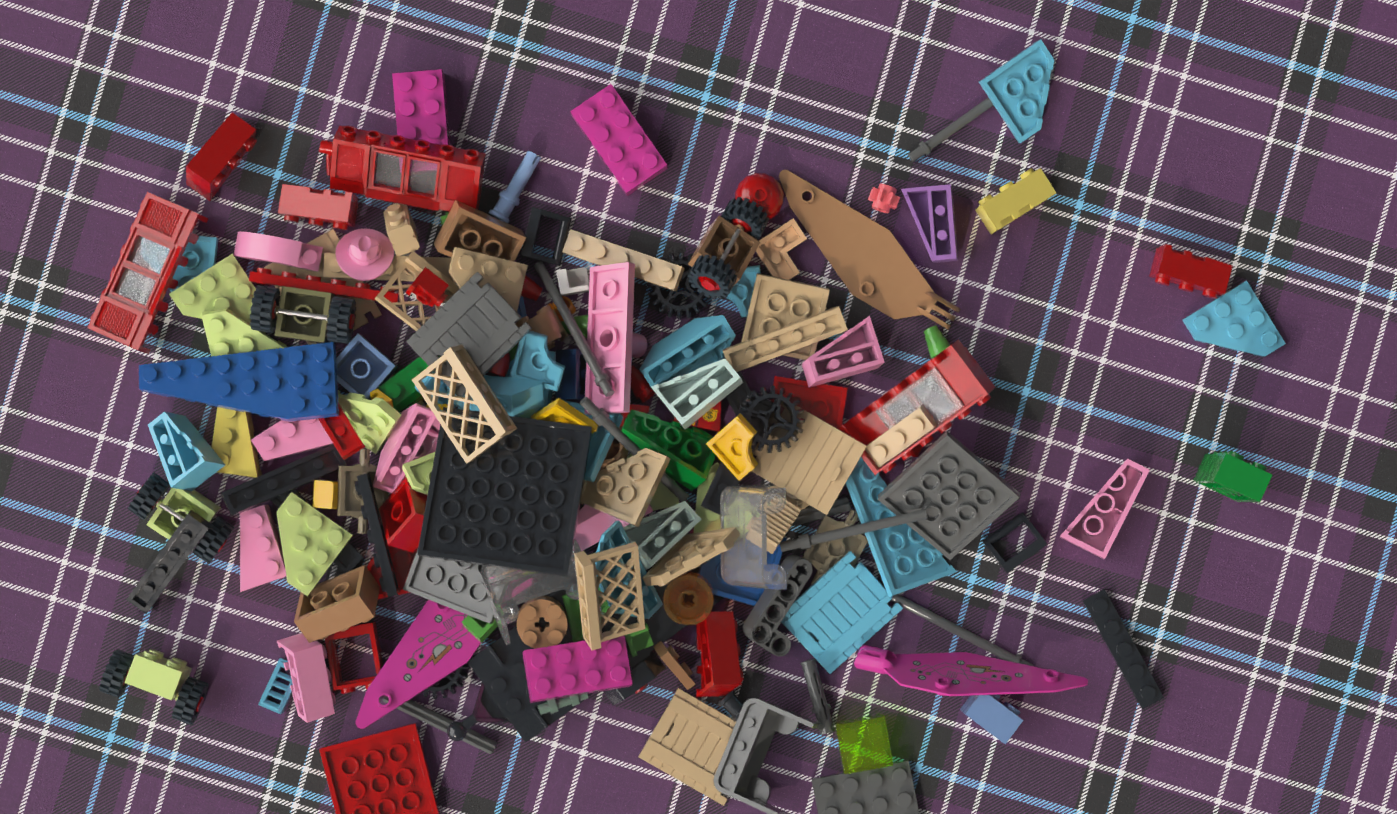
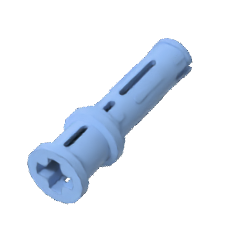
M531 151L526 152L508 187L499 193L500 198L494 209L489 211L490 215L503 222H509L508 217L514 207L519 205V196L541 157Z

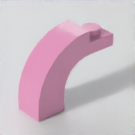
M238 232L234 256L318 272L323 247L270 235Z

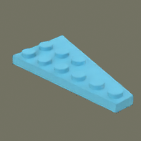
M861 457L846 482L861 524L896 516L878 500V494L887 487L886 483L879 476V473L874 475ZM907 524L865 533L889 597L956 573L953 566H949L942 557L943 554Z

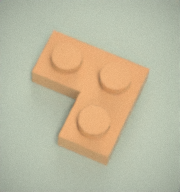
M793 218L759 240L760 244L756 249V253L771 276L791 280L800 272L787 252L807 240V238Z

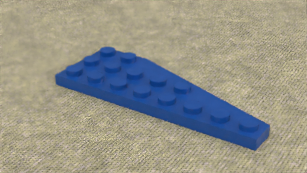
M334 342L139 365V389L142 392L166 397L172 396L185 399L186 401L206 403L210 406L239 412L245 411L264 417L279 418L288 422L339 416L336 345Z

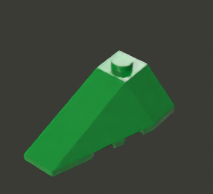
M630 410L621 431L641 450L648 448L670 458L665 470L668 476L691 491L707 479L716 456L706 445L713 438L712 435L700 428L684 429L678 422L673 421L669 423L660 420L657 416Z

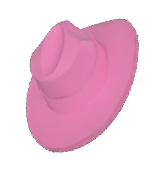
M367 228L347 233L340 239L335 251L336 260L340 268L348 276L359 281H369L381 276L390 267L394 258V249L389 238L377 230Z

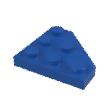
M784 537L781 542L786 541L787 538ZM746 538L735 544L728 551L722 552L702 563L693 587L697 590L755 606L777 571L782 555L780 544L774 553L770 554L769 551Z

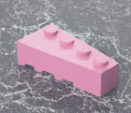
M1127 459L1061 534L1060 538L1105 559L1150 469Z

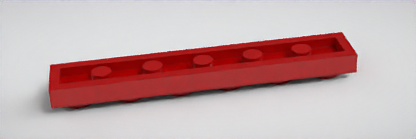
M257 268V272L250 271L249 281L253 283L327 292L334 295L376 301L375 298L380 293L378 290H371V285L356 283L355 287L345 286L346 281L331 279V283L321 282V277L307 275L305 280L296 278V273L282 271L281 276L272 275V270ZM395 290L387 291L384 295L391 303L400 301L399 294L395 293Z

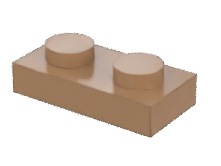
M660 641L653 646L660 658L687 690L695 685L690 677L693 674L692 670L685 662L682 664L678 662L677 659L680 656L671 645L667 648Z

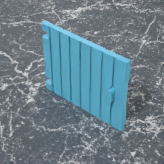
M851 551L800 595L781 621L829 674L903 609L898 602L892 607L887 604L893 596H888L885 587L862 562L855 567L850 564L856 558Z

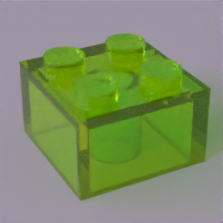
M883 714L834 722L844 774L894 766L885 716Z

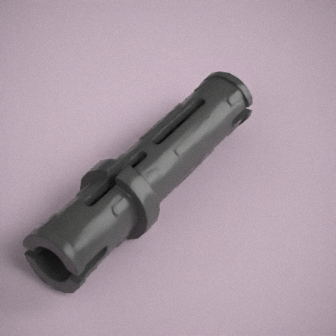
M816 659L801 662L800 665L803 669L813 708H811L812 714H815L817 722L825 725L823 730L819 729V733L823 735L834 732L836 730L829 711L831 705L827 704Z

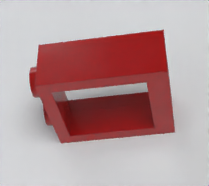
M376 621L354 625L345 631L336 632L325 638L333 689H341V694L356 691L355 687L365 685V688L368 689L377 675L342 681L335 640L370 634L376 674H378L383 667Z

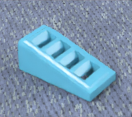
M283 658L279 659L258 704L278 714L284 713L292 695L290 686L293 685L291 676L281 672V668H284L283 663L288 662V660ZM280 677L289 681V686L276 681L277 678ZM275 686L286 692L284 695H282L278 692L273 691L272 689ZM269 696L281 700L280 705L268 700Z

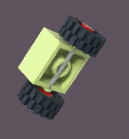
M152 473L137 492L128 510L145 521L153 509L157 507V510L146 525L169 540L190 510H193L210 523L221 507L196 490L188 491L171 488L166 497L161 499L170 484L156 473ZM218 516L196 546L193 554L210 564L216 554L223 548L235 527Z
M119 649L113 652L109 663L105 667L106 670L103 672V678L100 681L99 689L101 692L120 698L124 694L126 687L132 685L169 700L176 699L172 718L189 725L194 724L204 704L209 684L190 677L192 668L186 666V661L178 658H173L172 660L163 658L164 653L154 649L135 655Z

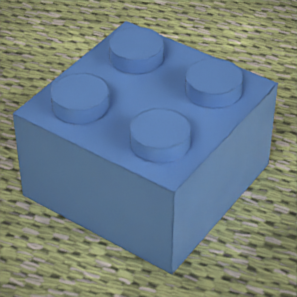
M357 334L336 358L337 382L351 393L365 395V398L371 400L370 392L388 381L399 368L360 334Z
M970 695L960 710L1006 744L1023 722L1018 717L1021 712L1006 701L1003 705L998 702L1000 699L999 695Z

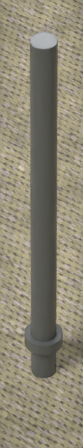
M989 97L925 143L923 141L918 144L919 147L908 154L910 160L915 162L923 155L928 156L931 153L930 150L994 106Z
M542 261L537 262L534 267L594 374L596 385L601 387L606 397L612 396L614 390L609 383L610 377L607 373L603 372Z
M899 594L894 595L890 600L893 603L898 602L908 611L1005 661L1034 666V664L1022 659V655L1018 653L1014 655Z

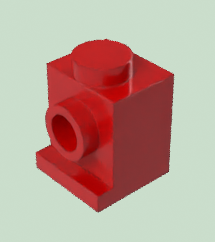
M425 267L405 293L409 296L411 293H414L422 304L429 305L430 307H433L435 304L439 307L448 296L444 292L449 285Z

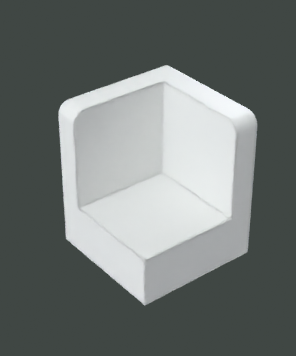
M586 267L556 270L561 296L589 292V278Z

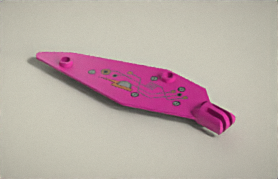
M513 570L512 578H510L497 614L498 616L501 615L512 597L537 582L535 577L529 578L532 572ZM431 600L427 601L367 689L356 719V726L358 728L364 729L470 660L481 642L463 626L462 621L468 616L467 614ZM388 697V703L382 705L380 703L381 698Z
M862 645L854 662L855 667L858 669L888 674L900 686L928 691L942 696L1050 693L1088 685V679L1085 677L968 652L894 654L886 649Z

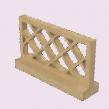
M412 251L376 296L375 300L417 331L431 317H424L423 305L425 304H422L418 299L417 301H404L403 290L408 289L411 284L402 285L401 273L406 270L415 280L425 267L449 285L444 292L448 296L442 303H446L460 288ZM398 290L400 302L391 303L384 295L387 291ZM418 305L420 318L409 317L405 306ZM435 305L436 312L440 309V306L437 307Z
M463 345L450 347L444 352L442 357L412 379L466 464L470 463L504 436L511 434L517 429ZM447 360L452 367L451 376L441 374L442 364ZM426 376L435 377L434 390L427 389L422 382ZM441 379L451 381L449 394L439 392ZM456 382L462 383L465 386V398L455 395ZM439 396L449 398L447 411L439 408ZM454 400L464 402L463 415L453 413ZM470 403L477 405L480 409L479 419L469 417ZM452 417L462 419L461 432L454 431L452 428ZM468 421L478 423L477 436L467 434ZM484 425L491 426L496 434L493 438L487 439L482 437ZM466 438L476 440L475 451L472 454H469L465 448Z
M637 543L625 544L587 555L584 551L575 553L582 633L590 649L596 650L601 648V642L644 630L645 620ZM631 552L632 556L626 564L618 561L623 554ZM605 559L609 561L602 571L596 569L595 562ZM615 565L622 568L615 578L608 576V573ZM629 572L633 574V579L628 585L621 583V580ZM604 579L611 582L604 592L598 590V586ZM617 586L624 589L617 599L610 597V594ZM631 593L635 595V599L630 606H627L622 602ZM608 600L613 604L604 613L600 611V607ZM618 607H621L626 611L619 620L611 617ZM631 614L637 616V623L624 624ZM607 621L615 624L610 631L602 633V628Z

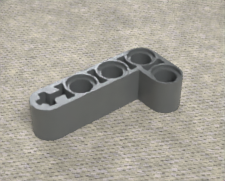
M796 554L787 556L743 624V633L747 638L778 657L784 656L790 651L791 642L786 635L776 629L812 574V565L808 560ZM787 584L786 591L781 593V588ZM774 605L773 611L767 614L768 608ZM761 626L760 632L754 635L755 629ZM779 638L778 645L773 647L774 641Z

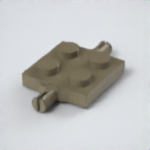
M370 449L360 450V464L339 466L337 516L357 518V533L367 534L368 519H363L361 505H364L362 495H357L354 481H358L357 476L359 474L369 472L373 485L377 466L369 464ZM373 487L378 508H380L388 499L389 492Z
M851 510L845 522L836 521L825 515L815 534L853 526L858 518V514ZM858 534L811 545L812 548L806 549L802 558L808 560L818 570L811 584H814L819 577L823 576L849 551L856 556L850 563L854 567L868 542L867 538Z

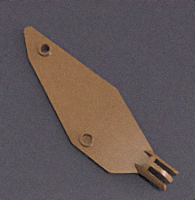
M782 170L780 172L779 178L790 208L852 295L893 319L924 315L949 330L951 325L930 314L933 309L954 322L955 316L935 304L939 301L958 313L961 308L935 294L890 230L790 171ZM810 192L812 194L811 200L805 201L803 194Z

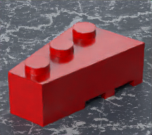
M1169 244L1156 248L1149 277L1155 278V283L1169 286L1170 283L1178 284V289L1187 292H1193L1194 289L1203 291V296L1217 299V295L1222 296L1226 293L1233 265L1208 257L1192 255L1193 252L1184 250V252L1173 250L1172 245Z

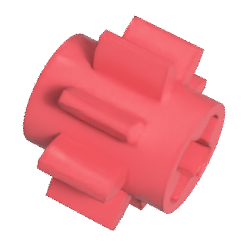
M879 184L878 189L873 187L868 200L873 202V209L889 213L890 209L895 210L897 208L900 197L895 195L897 192L896 188L886 184Z

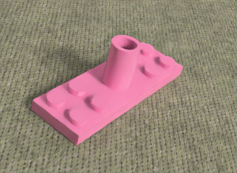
M630 262L590 267L587 343L603 372L607 373L610 377L609 383L614 390V394L610 397L605 396L601 387L596 385L594 381L595 376L586 362L585 397H588L599 409L603 408L608 414L630 412L632 357L640 358L643 356L647 349L646 338L642 334L633 332L635 264ZM584 409V414L591 415L586 409Z

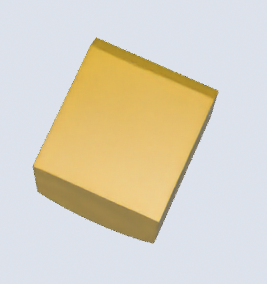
M314 480L312 507L338 509V482Z

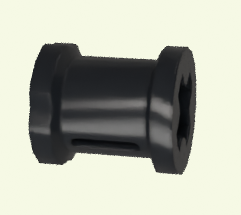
M732 690L723 696L717 705L719 707L723 706L733 716L732 720L735 722L744 703L734 694L735 690Z

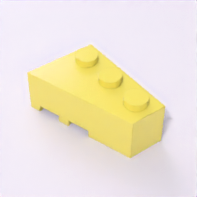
M1033 168L1027 170L1020 175L1022 180L1015 184L1010 181L999 188L1000 193L992 197L990 194L978 202L980 206L975 211L991 235L1056 194L1041 168L1036 171Z
M217 407L212 449L225 463V466L217 472L255 478L262 475L258 451L251 441L254 438V428L250 412H239Z

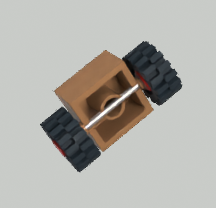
M741 197L731 199L722 215L718 216L708 227L691 257L688 265L692 268L688 274V280L692 283L691 286L693 288H698L697 291L699 293L704 292V296L709 297L711 295L712 299L718 297L719 300L726 298L733 286L741 279L760 244L758 240L769 221V217H766L768 214L762 212L763 208L761 206L757 207L756 202L750 203L747 198L743 201Z

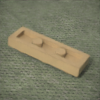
M922 405L868 444L865 450L879 468L935 428L937 424Z

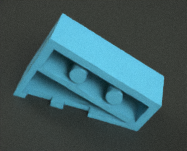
M163 412L148 424L171 488L193 491L225 466V463L186 416Z

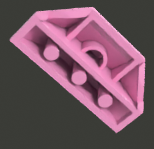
M415 403L401 413L402 416L381 451L373 487L393 493L406 477L402 469L403 464L436 451L440 422L428 407Z

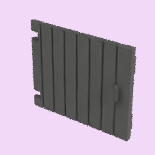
M476 272L406 342L428 366L442 357L444 352L450 347L463 345L484 376L532 327L525 322L519 328L516 323L521 319V316L490 283H486L481 288L478 284L484 277L479 272ZM447 360L442 364L441 374L451 376L452 367ZM442 379V381L450 388L451 381ZM456 382V396L463 397L466 394V388L462 383Z

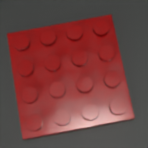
M417 723L319 748L336 814H440Z

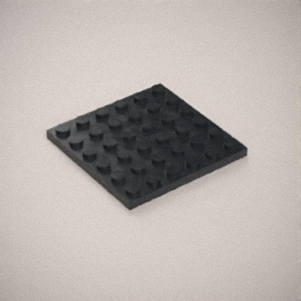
M443 407V411H447L448 407ZM453 408V413L463 415V409ZM469 410V417L479 419L480 412ZM509 416L517 429L511 434L504 436L470 463L466 464L440 424L417 555L568 577L592 427ZM452 417L451 426L454 431L461 432L462 419ZM468 421L467 434L477 436L478 423ZM484 425L482 437L487 439L493 438L496 434L491 426ZM466 438L465 448L469 454H472L475 451L476 440Z

